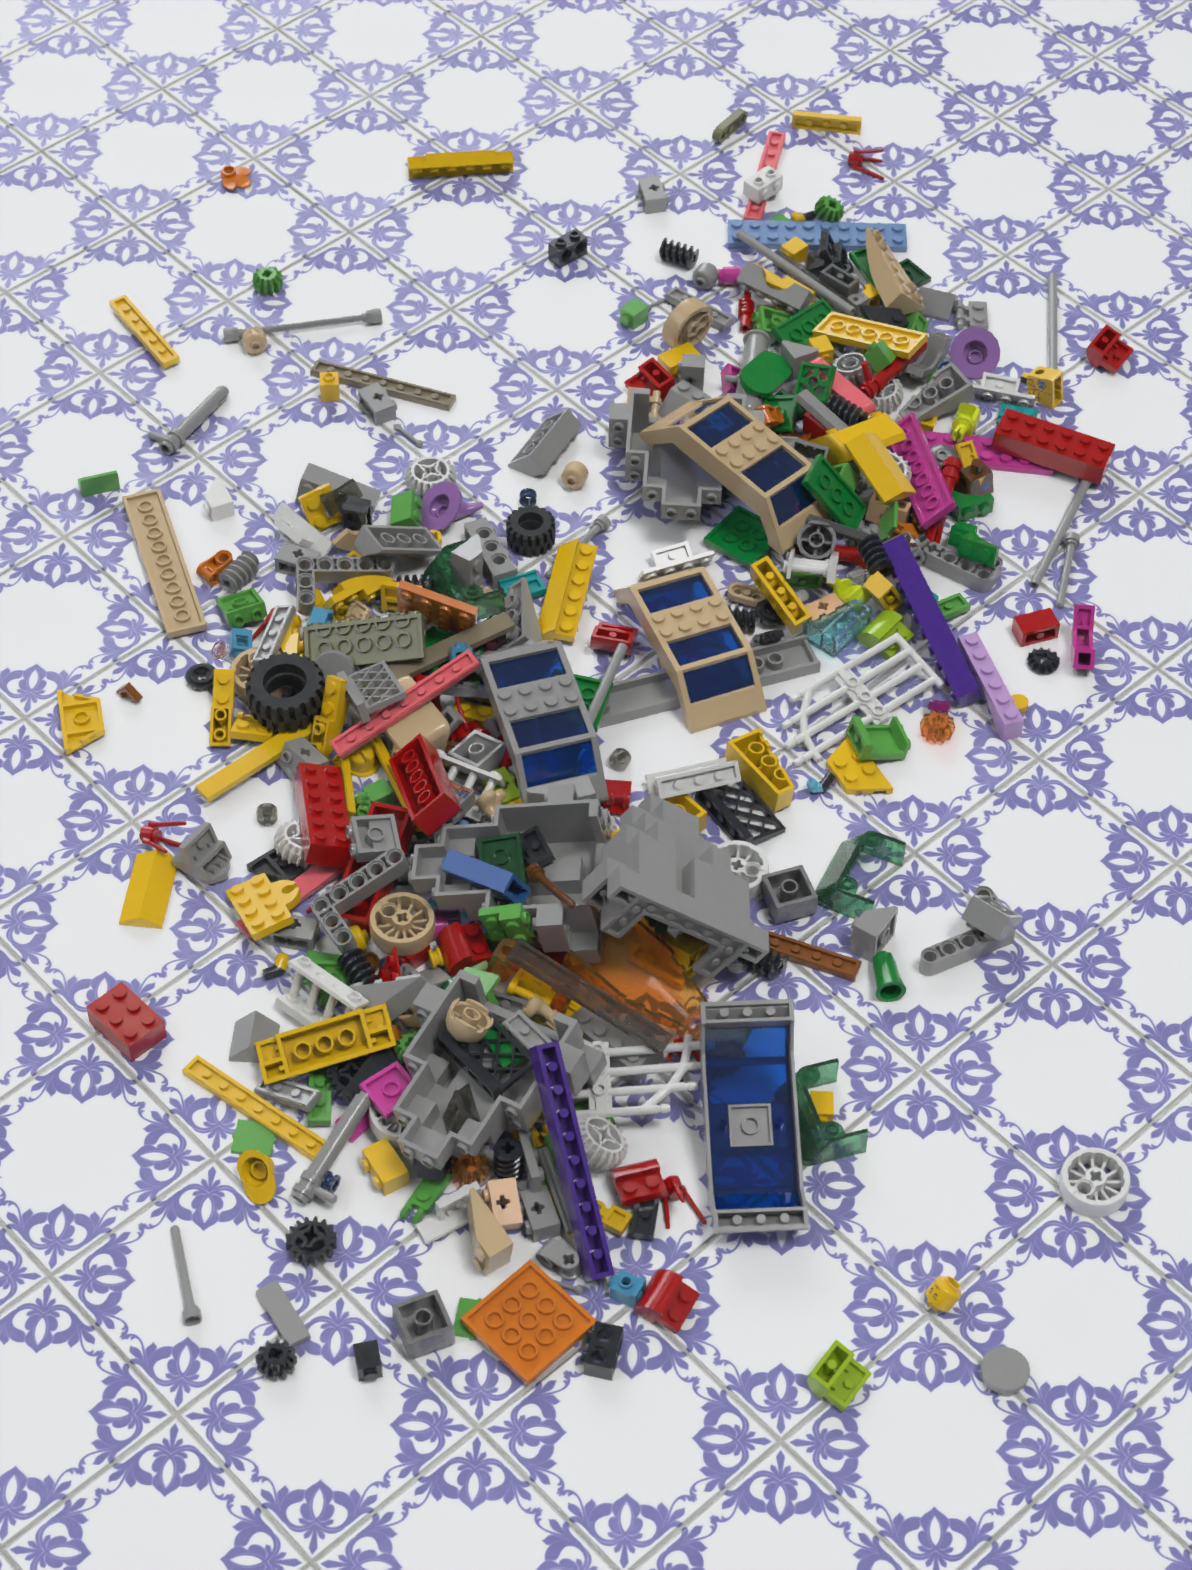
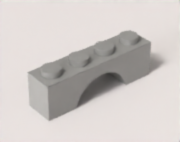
M748 260L737 278L740 288L744 291L749 292L751 290L755 292L757 297L763 300L767 298L777 307L782 305L787 308L788 312L794 315L807 308L813 298L810 290L796 283L782 290L769 287L766 284V272L764 269Z

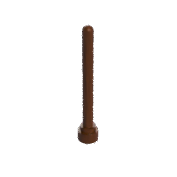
M532 863L526 868L525 874L530 881L542 884L569 909L575 908V901L545 876V871L539 864Z

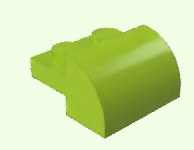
M883 610L856 638L870 649L897 632L906 642L915 634L900 621L903 616L893 610ZM894 643L879 653L888 660L901 647Z
M836 1339L807 1376V1384L820 1400L822 1397L826 1398L843 1412L872 1373L853 1358L856 1354Z

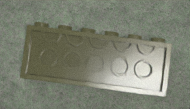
M409 611L408 615L391 613L388 614V617L381 618V616L373 615L369 616V619L366 620L350 618L349 622L332 620L330 624L324 625L320 622L310 623V626L303 627L305 656L309 657L311 662L312 660L316 661L325 651L337 650L350 656L353 659L354 667L374 665L383 660L385 663L426 659L424 621H427V617L420 613V611Z

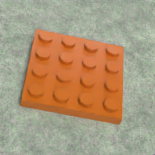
M400 580L397 598L398 612H407L408 614L409 611H420V613L427 617V621H424V624H434L447 632L450 630L459 633L476 625L478 607Z
M531 1259L460 1318V1323L527 1386L585 1337L589 1329L593 1330L595 1321H597Z

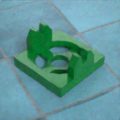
M801 361L793 395H797L804 390L803 384L807 385L809 392L813 395L820 386L825 387L824 391L815 397L823 404H827L831 395L837 367ZM813 370V374L810 375L808 378H805V376ZM819 372L826 374L827 381L820 379ZM816 377L818 380L817 385L810 387V380Z

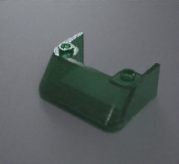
M466 539L444 546L424 570L425 580H427L428 574L432 575L437 593L478 607V621L491 615L495 616L505 612V590L501 588L484 593L478 585L463 587L451 564V552L469 540Z
M867 831L844 840L815 889L818 896L817 905L852 919L860 917L865 910L874 909L875 901L856 894L858 883L849 875L862 852L902 867L906 842L877 831Z
M838 1058L803 1066L795 1073L803 1166H813L865 1153L867 1149L869 1135L867 1128L845 1134L843 1127L838 1122L828 1121L821 1123L808 1091L810 1088L837 1082ZM786 1082L775 1091L774 1102H788Z

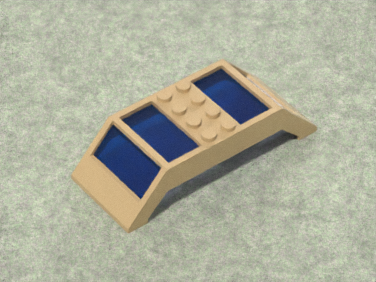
M729 395L689 401L639 432L638 436L652 448L656 444L673 443L754 510L762 521L768 538L767 544L780 555L785 554L797 545L798 532L802 526L806 525V519L809 514L831 521V516L802 485V481L812 463Z
M704 566L681 570L614 590V595L621 607L626 604L630 605L674 684L683 713V720L691 734L767 711L753 649Z

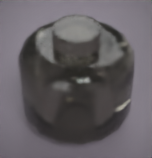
M617 748L610 755L608 763L613 770L623 771L631 762V754L624 748Z
M272 803L260 804L256 809L257 822L262 826L274 825L278 820L277 807Z

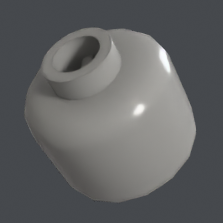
M707 262L701 263L692 275L695 285L705 290L710 289L719 277L716 266Z

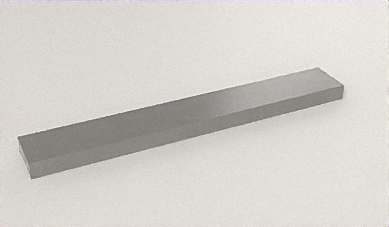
M806 634L752 648L762 687L820 672L821 662L817 659L807 640ZM743 656L683 673L690 703L753 685L749 667ZM666 670L614 682L599 728L681 708L676 688ZM542 722L547 726V735L550 741L576 735L579 729Z

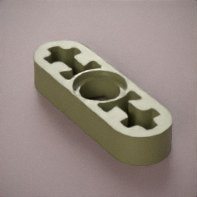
M737 108L716 126L712 133V139L723 143L746 122L748 112Z

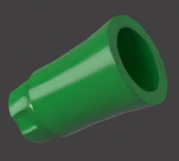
M879 951L872 957L876 998L882 1002H894L905 995L906 987L900 977L896 961L891 952Z

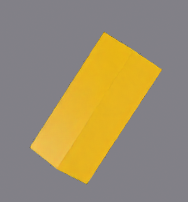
M863 432L844 444V447L883 505L916 494V491L876 433Z
M157 849L136 854L119 925L163 928L177 872V867L171 861L175 856L165 854Z

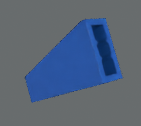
M452 849L444 857L440 867L450 877L465 884H471L476 889H491L494 897L509 904L522 903L524 905L531 891V888L514 873Z

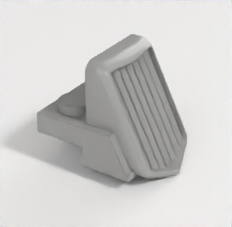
M204 822L178 847L180 852L171 861L175 867L204 883L214 884L228 878L231 866L229 861L232 859V855L226 842L218 840L211 823Z

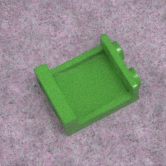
M852 716L846 730L859 760L905 759L911 748V741L907 737L903 725L897 716H893L888 725H864L860 716Z

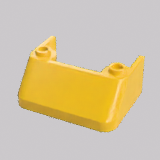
M880 410L870 414L871 417L863 422L841 430H837V427L826 431L827 435L809 440V442L829 447L826 459L834 466L853 460L844 444L863 432L876 433L885 447L903 441L907 437L904 430L887 413L882 414Z

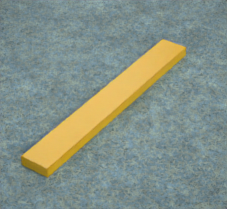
M310 722L309 726L305 728L300 727L297 731L286 730V732L278 733L195 786L196 792L208 803L279 759L284 742L300 737L309 740L312 734L313 723Z
M196 1055L182 1069L183 1075L250 1120L256 1121L274 1133L275 1137L311 1161L314 1160L326 1140L200 1056Z

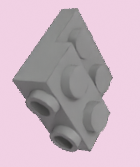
M394 814L353 816L350 819V824L346 826L347 839H352L350 855L355 857L356 863L371 862L391 848L397 847L401 849Z

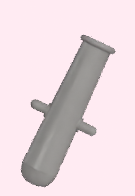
M753 329L745 333L740 371L759 353L768 351L771 338L765 331ZM738 374L737 376H724L723 380L725 382L736 383V393L746 394V410H754L763 404L762 396H752L741 387Z

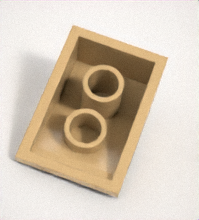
M473 1187L469 1190L466 1208L473 1263L479 1271L482 1270L488 1276L510 1262L514 1243Z

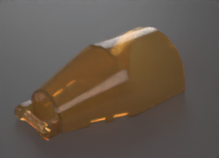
M640 920L620 939L603 932L601 963H586L573 950L570 949L563 962L564 968L614 1011L683 1039L686 1034H691L693 1041L699 1039L700 1023L694 1029L692 1026L700 1017V1002H708L695 981L689 979L685 973L686 968L684 965H680L674 957V950Z

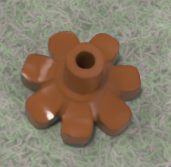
M911 513L913 519L911 524L921 534H925L927 530L921 526L916 513Z

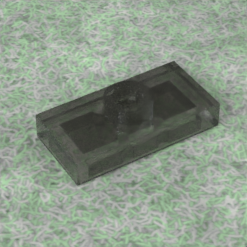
M352 478L322 497L320 501L331 517L340 511L342 503L346 502L348 496L361 498L363 494Z

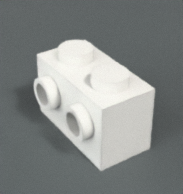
M769 165L743 181V195L756 204L767 200L782 190L783 174Z

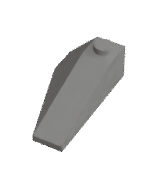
M522 577L509 586L504 605L507 609V615L515 623V630L506 633V643L496 649V651L524 645L530 638L536 642L542 641L541 629L527 579Z

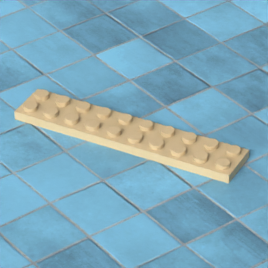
M160 488L122 496L123 505L167 638L207 630V624Z

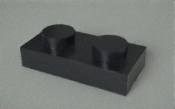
M660 1198L635 1204L630 1237L654 1240Z

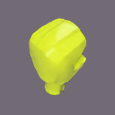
M960 403L957 417L952 423L953 432L951 437L954 441L959 437L957 442L963 440L964 435H972L980 421V409L977 406Z
M836 576L835 584L827 583L826 579V585L833 589V592L848 607V610L852 612L859 611L870 599V593L863 586L854 585L849 579L844 578L840 580Z

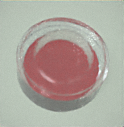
M219 640L213 645L211 652L213 659L221 662L227 659L230 653L228 642Z

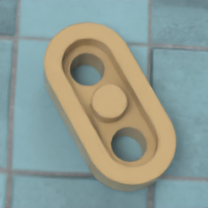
M734 582L728 587L729 599L741 604L756 607L758 602L766 599L756 586Z

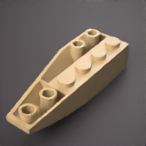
M868 226L865 229L868 264L873 282L885 307L901 309L903 314L923 311L925 306L922 302V296L917 292V286L909 279L882 238V233Z

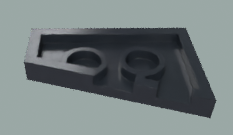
M390 1048L371 1053L342 1094L350 1103L354 1096L360 1093L359 1084L396 1061L404 1069L405 1067Z

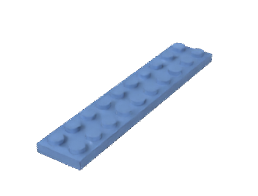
M728 219V248L753 249L736 237L737 231L741 229L769 249L781 250V245L796 236L809 245L808 250H818L820 248L819 239L821 238V231L828 229L834 243L842 241L846 251H855L866 247L865 229L869 226L873 230L877 229L882 233V238L891 252L907 253L906 224L830 223L828 221L795 222L791 220Z

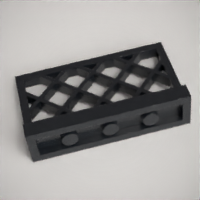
M742 778L740 782H736L740 789L728 786L727 784L696 791L694 798L707 811L731 841L739 840L757 844L785 833V826ZM713 790H721L724 793L723 795L716 794ZM726 792L737 794L738 799L725 796ZM740 796L749 797L752 802L740 800ZM724 802L735 804V809L727 807ZM738 805L750 808V813L737 810ZM753 809L762 811L764 816L753 814ZM736 816L747 818L748 822H742ZM750 820L763 822L762 827L750 824ZM765 823L774 825L776 828L769 829L765 828L764 826ZM749 830L760 832V835L753 837Z
M494 1019L490 1030H497L499 1032L498 1039H486L485 1036L478 1042L465 1043L457 1041L448 1030L444 1031L441 1029L435 1035L439 1046L494 1101H496L499 1095L503 1096L507 1089L533 1069L530 1054ZM469 1044H481L480 1053H470L468 1051ZM485 1044H497L496 1053H484ZM501 1044H511L513 1046L512 1053H500ZM499 1058L512 1059L511 1067H499ZM483 1059H495V1067H484ZM515 1059H526L529 1062L524 1067H515ZM498 1073H510L509 1079L503 1084L497 1080Z

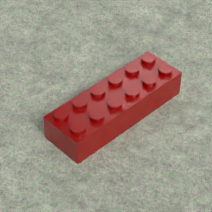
M1006 408L994 432L991 449L1100 485L1112 461L1116 444Z
M419 733L388 761L411 820L429 837L433 832H437L447 820L455 817L461 807L437 749Z
M299 762L293 783L305 864L346 868L351 857L350 844H352V839H347L346 826L349 825L340 767Z
M372 801L367 815L394 814L401 850L406 855L417 826L411 820L407 808ZM350 857L342 880L369 862L356 863L355 857ZM396 879L342 914L341 917L347 926L358 925L361 930L366 929L367 933H370L369 917L371 910L380 899L391 894Z

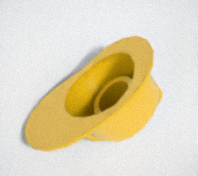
M367 743L349 755L351 773L357 777L372 776L380 767V761L373 747Z
M250 1149L244 1151L237 1160V1170L245 1192L254 1203L266 1204L272 1200L276 1192L275 1164L270 1157L258 1150Z

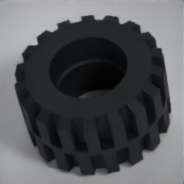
M526 505V507H518V510L514 509L506 520V540L509 548H512L513 552H519V555H527V557H531V555L540 556L541 553L545 554L547 550H551L552 545L555 544V518L552 516V513L536 505L534 507Z

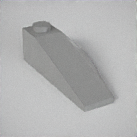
M950 362L932 375V379L927 384H924L921 387V391L901 408L899 414L904 418L913 412L917 416L918 421L921 422L956 410L960 403H969L975 399L973 385L953 362Z
M422 974L396 977L394 981L383 982L380 979L375 980L373 984L364 985L363 982H359L348 987L359 992L364 998L369 1000V1004L363 1007V1010L386 1003L390 1019L393 1021L413 1006L412 1003L426 982H430ZM341 1002L343 1011L345 1013L347 1006Z

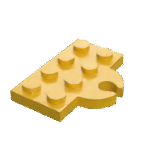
M262 873L225 890L229 901L254 942L295 923L289 910L300 902L301 891L294 881L279 880L271 883L266 874Z

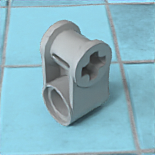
M551 1237L535 1254L536 1259L542 1266L550 1269L566 1281L576 1280L580 1275L579 1255L555 1237Z

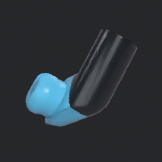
M827 772L823 779L818 782L815 778L813 780L809 779L806 782L807 790L811 793L827 791L835 780L834 774Z

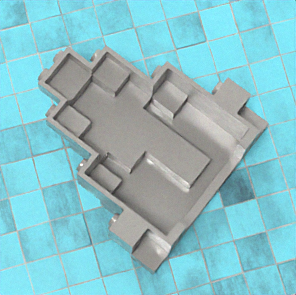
M631 388L630 404L610 403L608 447L626 448L625 480L643 481L642 501L661 502V519L700 521L701 504L721 505L722 484L673 443L656 444L652 448L638 436L639 432L662 418L649 417L650 389ZM727 393L742 407H746V394ZM747 410L764 424L765 411ZM735 425L734 432L720 439L714 434L712 435V437L714 438V442L712 444H708L705 441V443L712 448L721 441L725 440L726 438L734 434L735 432L739 431L740 428H738ZM693 432L697 437H699V434L697 432Z
M574 783L548 785V794L544 795V802L496 805L495 814L491 816V823L442 826V834L438 836V843L415 845L414 854L410 856L412 871L408 872L409 884L413 885L415 893L432 892V899L436 901L439 909L463 908V911L467 912L469 921L480 920L478 917L480 908L509 905V903L503 900L495 901L491 889L479 890L472 887L471 884H465L447 875L440 869L444 857L452 849L479 860L477 839L516 832L523 833L537 825L556 859L542 867L545 871V876L575 901L576 906L573 909H569L539 882L534 883L526 877L527 886L531 888V891L523 907L530 914L533 930L537 931V937H535L534 943L525 944L523 947L524 949L543 948L544 952L568 951V955H572L574 964L601 963L603 939L601 910L582 902V881L601 863V848L610 840L611 818L608 809H601L599 799L579 800Z
M651 793L638 807L631 805L620 816V831L601 848V863L582 881V902L601 910V931L620 939L643 916H649L707 942V952L693 964V971L711 979L739 957L757 963L769 953V931L756 926L755 922L750 920L749 882L735 876V873L731 872L730 853L717 848V845L704 840V837L699 835V817Z
M461 969L446 990L426 982L412 1003L421 1028L402 1055L411 1076V1081L393 1107L396 1121L406 1127L397 1140L401 1153L409 1159L416 1158L428 1168L435 1167L439 1170H442L452 1155L459 1159L463 1154H471L476 1157L484 1143L488 1142L495 1145L504 1131L513 1134L515 1129H523L529 1132L536 1119L540 1118L546 1121L534 1069L507 1089L503 1096L499 1095L496 1101H494L439 1046L435 1034L441 1029L447 1030L445 1020L451 1003L456 999L460 998L459 1002L472 999L481 1003L489 1010L488 1014L498 1024H501L514 1014L488 1002L480 977ZM558 1012L554 1017L557 1032L532 1021L552 1042L559 1041L571 1094L577 1097L585 1083L594 1086L606 1067L607 1061L604 1052L584 1044L578 1020ZM469 1044L468 1051L470 1053H480L481 1044ZM485 1044L484 1053H492L489 1046ZM483 1059V1066L495 1067V1059ZM525 1060L515 1067H524L529 1062ZM498 1073L497 1080L503 1084L509 1079L510 1073Z

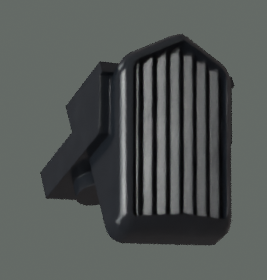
M828 229L821 231V238L819 239L820 248L810 252L807 256V272L812 275H820V272L832 263L851 274L854 268L848 259V254L842 241L834 243Z

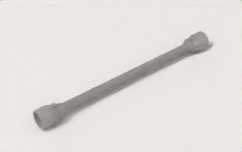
M381 308L366 310V313L358 314V316L351 315L332 319L311 320L309 322L304 321L302 323L295 322V324L264 326L261 329L266 334L269 332L276 333V331L283 332L325 325L330 326L332 324L337 325L339 323L344 324L346 322L353 323V321L375 324L382 323L383 320ZM238 327L223 328L225 343L240 340L246 329H238Z

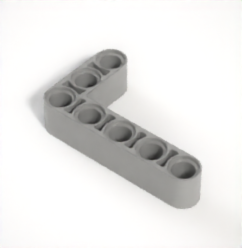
M300 557L296 561L295 570L296 607L298 613L303 616L311 615L316 600L315 583H341L351 578L366 575L393 578L394 561L389 557Z
M400 848L389 849L312 901L311 909L342 954L357 948L358 943L341 915L408 870V860Z
M979 886L975 889L974 895H988L1002 904L990 887ZM1016 928L1005 940L990 941L984 937V932L979 929L977 931L972 929L929 946L921 951L918 969L925 976H934L1008 946L1014 941Z

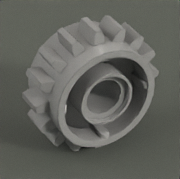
M847 353L835 361L833 366L837 367L836 370L853 385L859 386L865 381L860 364L863 361H867L863 354ZM868 362V365H869V368H870V371H871V374H872L873 368H872V366H871V365L869 364V362Z

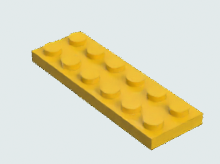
M832 311L812 330L813 337L826 335L829 341L867 349L866 347L872 342L876 341L878 343L883 339L894 355L903 359H910L928 340L927 333Z

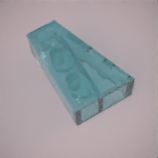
M856 598L836 607L835 611L827 615L825 613L819 615V618L816 620L803 622L802 635L806 634L807 640L811 645L835 658L871 622L872 607Z

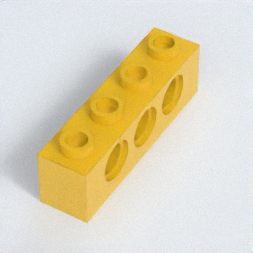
M768 555L751 564L750 577L793 636L810 628L812 615Z

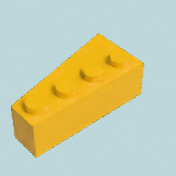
M758 728L728 741L724 757H726L727 762L738 760L741 778L776 812L791 805L795 786L785 769L779 765L777 755L772 753L770 743L763 737V731L761 728Z

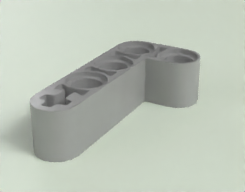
M930 542L924 546L923 553L926 558L922 564L926 568L978 593L989 592L1001 577L1003 560L999 556L996 566L991 567L959 557L957 552L935 542Z

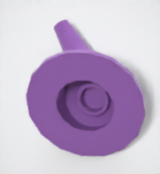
M970 327L962 330L955 337L951 344L950 357L953 364L965 377L979 379L983 377L984 372L991 373L995 370L1000 360L1001 350L998 340L992 332L982 327Z
M442 481L433 485L425 493L422 499V521L420 523L422 527H427L428 530L441 531L447 528L454 520L484 508V504L482 501L475 503L462 502V493L459 487L450 481Z

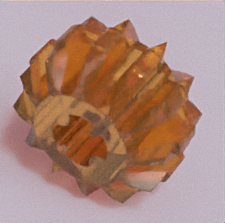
M931 710L929 714L925 713L920 721L921 736L926 737V741L932 740L934 744L937 741L944 744L945 740H950L955 732L953 717H949L948 712L941 713V710L938 712Z
M478 1152L476 1157L471 1154H463L460 1159L452 1156L449 1166L453 1182H458L460 1187L475 1181L480 1186L481 1181H486L489 1171L485 1155H480V1152Z

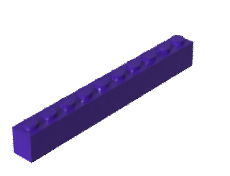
M902 534L883 543V547L889 556L888 558L894 566V571L891 575L893 579L898 578L899 582L896 585L901 594H906L907 597L904 598L908 609L913 608L914 610L911 616L916 625L920 623L922 628L918 630L923 640L928 639L929 644L926 646L931 656L935 654L937 657L934 660L938 671L943 670L945 675L941 677L946 687L951 686L952 691L949 693L954 703L959 702L961 708L984 698L904 535Z
M559 1041L536 1045L530 1048L529 1052L584 1282L615 1275Z

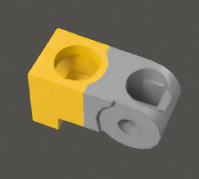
M871 283L864 285L863 291L858 294H851L848 297V303L856 308L854 315L862 314L859 310L861 305H880V295L877 289Z

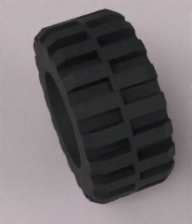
M281 652V655L272 654L268 659L263 658L260 660L259 665H254L248 674L245 684L248 707L253 718L258 720V723L262 726L267 725L268 729L274 731L279 729L280 732H286V730L297 731L300 727L305 728L309 726L310 722H314V716L321 714L325 678L322 669L319 668L315 661L312 660L310 662L309 657L304 655L301 657L298 653L293 652L292 654H287V652ZM284 686H295L302 689L297 695L288 698H278L270 695L274 690Z

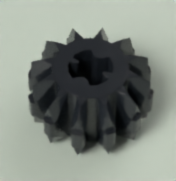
M276 1338L275 1343L272 1344L267 1340L265 1343L266 1347L259 1346V1354L255 1357V1361L258 1364L257 1370L259 1373H263L266 1379L273 1376L275 1382L278 1376L286 1379L287 1372L293 1373L295 1370L294 1365L297 1363L295 1348L293 1346L289 1347L287 1340L280 1343L279 1339Z

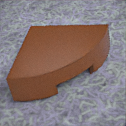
M130 682L116 690V693L122 698L126 696L132 699L131 702H139L143 698Z

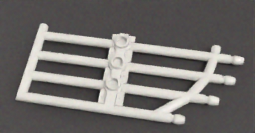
M898 632L789 697L791 703L797 702L800 698H803L799 713L785 720L781 725L783 729H787L799 722L800 734L787 741L784 746L788 750L804 741L808 749L806 753L792 762L793 766L798 767L803 762L805 763L812 758L816 763H819L823 759L820 753L848 737L846 733L847 728L816 747L811 737L858 708L866 715V717L861 719L864 725L870 723L882 725L892 717L889 713L891 710L931 686L936 685L938 689H941L945 683ZM894 643H897L903 649V651L859 677L851 670ZM907 657H910L916 663V665L871 692L863 684ZM921 670L929 678L884 706L877 699L878 696ZM832 680L839 685V689L810 706L815 690ZM845 694L853 701L808 729V716Z
M686 1034L684 1035V1042L614 1048H609V1042L592 1041V1043H586V1045L604 1052L607 1065L594 1086L588 1084L587 1090H580L577 1097L572 1095V1099H589V1110H576L577 1117L584 1115L586 1112L592 1116L597 1114L599 1117L604 1118L671 1112L670 1104H657L672 1092L694 1091L698 1089V1082L685 1083L680 1082L686 1071L700 1069V1062H689L691 1051L700 1050V1041H693V1036ZM707 1040V1049L716 1048L715 1041ZM682 1051L681 1060L678 1063L610 1068V1057ZM675 1072L666 1084L611 1088V1077ZM655 1094L641 1106L612 1108V1097ZM538 1118V1119H536V1121H535L534 1123H540V1122H546V1121L543 1120V1119Z

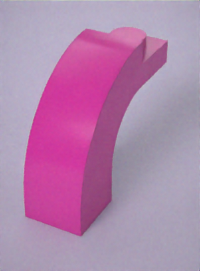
M1074 604L1070 643L1071 665L1073 669L1094 670L1093 627L1095 605Z

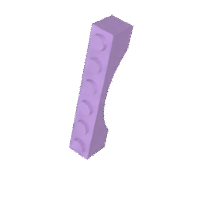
M978 633L959 636L957 644L972 674L979 682L985 694L994 727L1001 740L1005 741L1021 737L1024 719Z

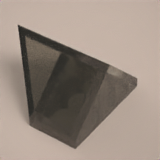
M469 1083L460 1090L454 1091L444 1112L443 1120L447 1134L450 1131L457 1134L469 1118L477 1122L481 1121Z

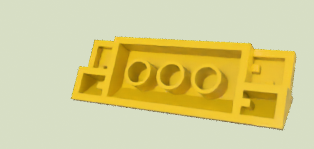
M480 150L425 154V156L407 157L409 178L514 172V156H512V151Z
M579 538L558 546L538 621L542 641L558 639L574 643L593 573L598 546L579 543Z
M386 1003L364 1010L363 1008L255 1042L260 1062L259 1066L265 1085L397 1046L394 1027L392 1026Z

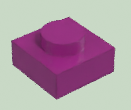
M930 699L928 710H933V714L945 715V712L950 711L951 702Z

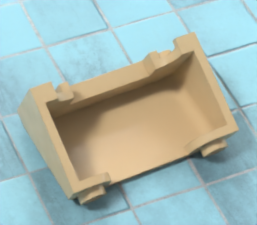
M409 675L397 679L404 691L417 684ZM430 700L384 732L394 743L392 756L419 733L436 749L445 752L450 735V726Z

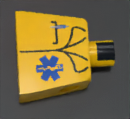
M1037 366L1030 373L1024 372L1022 374L1021 383L1027 385L1028 394L1034 395L1035 401L1052 410L1063 401V371Z

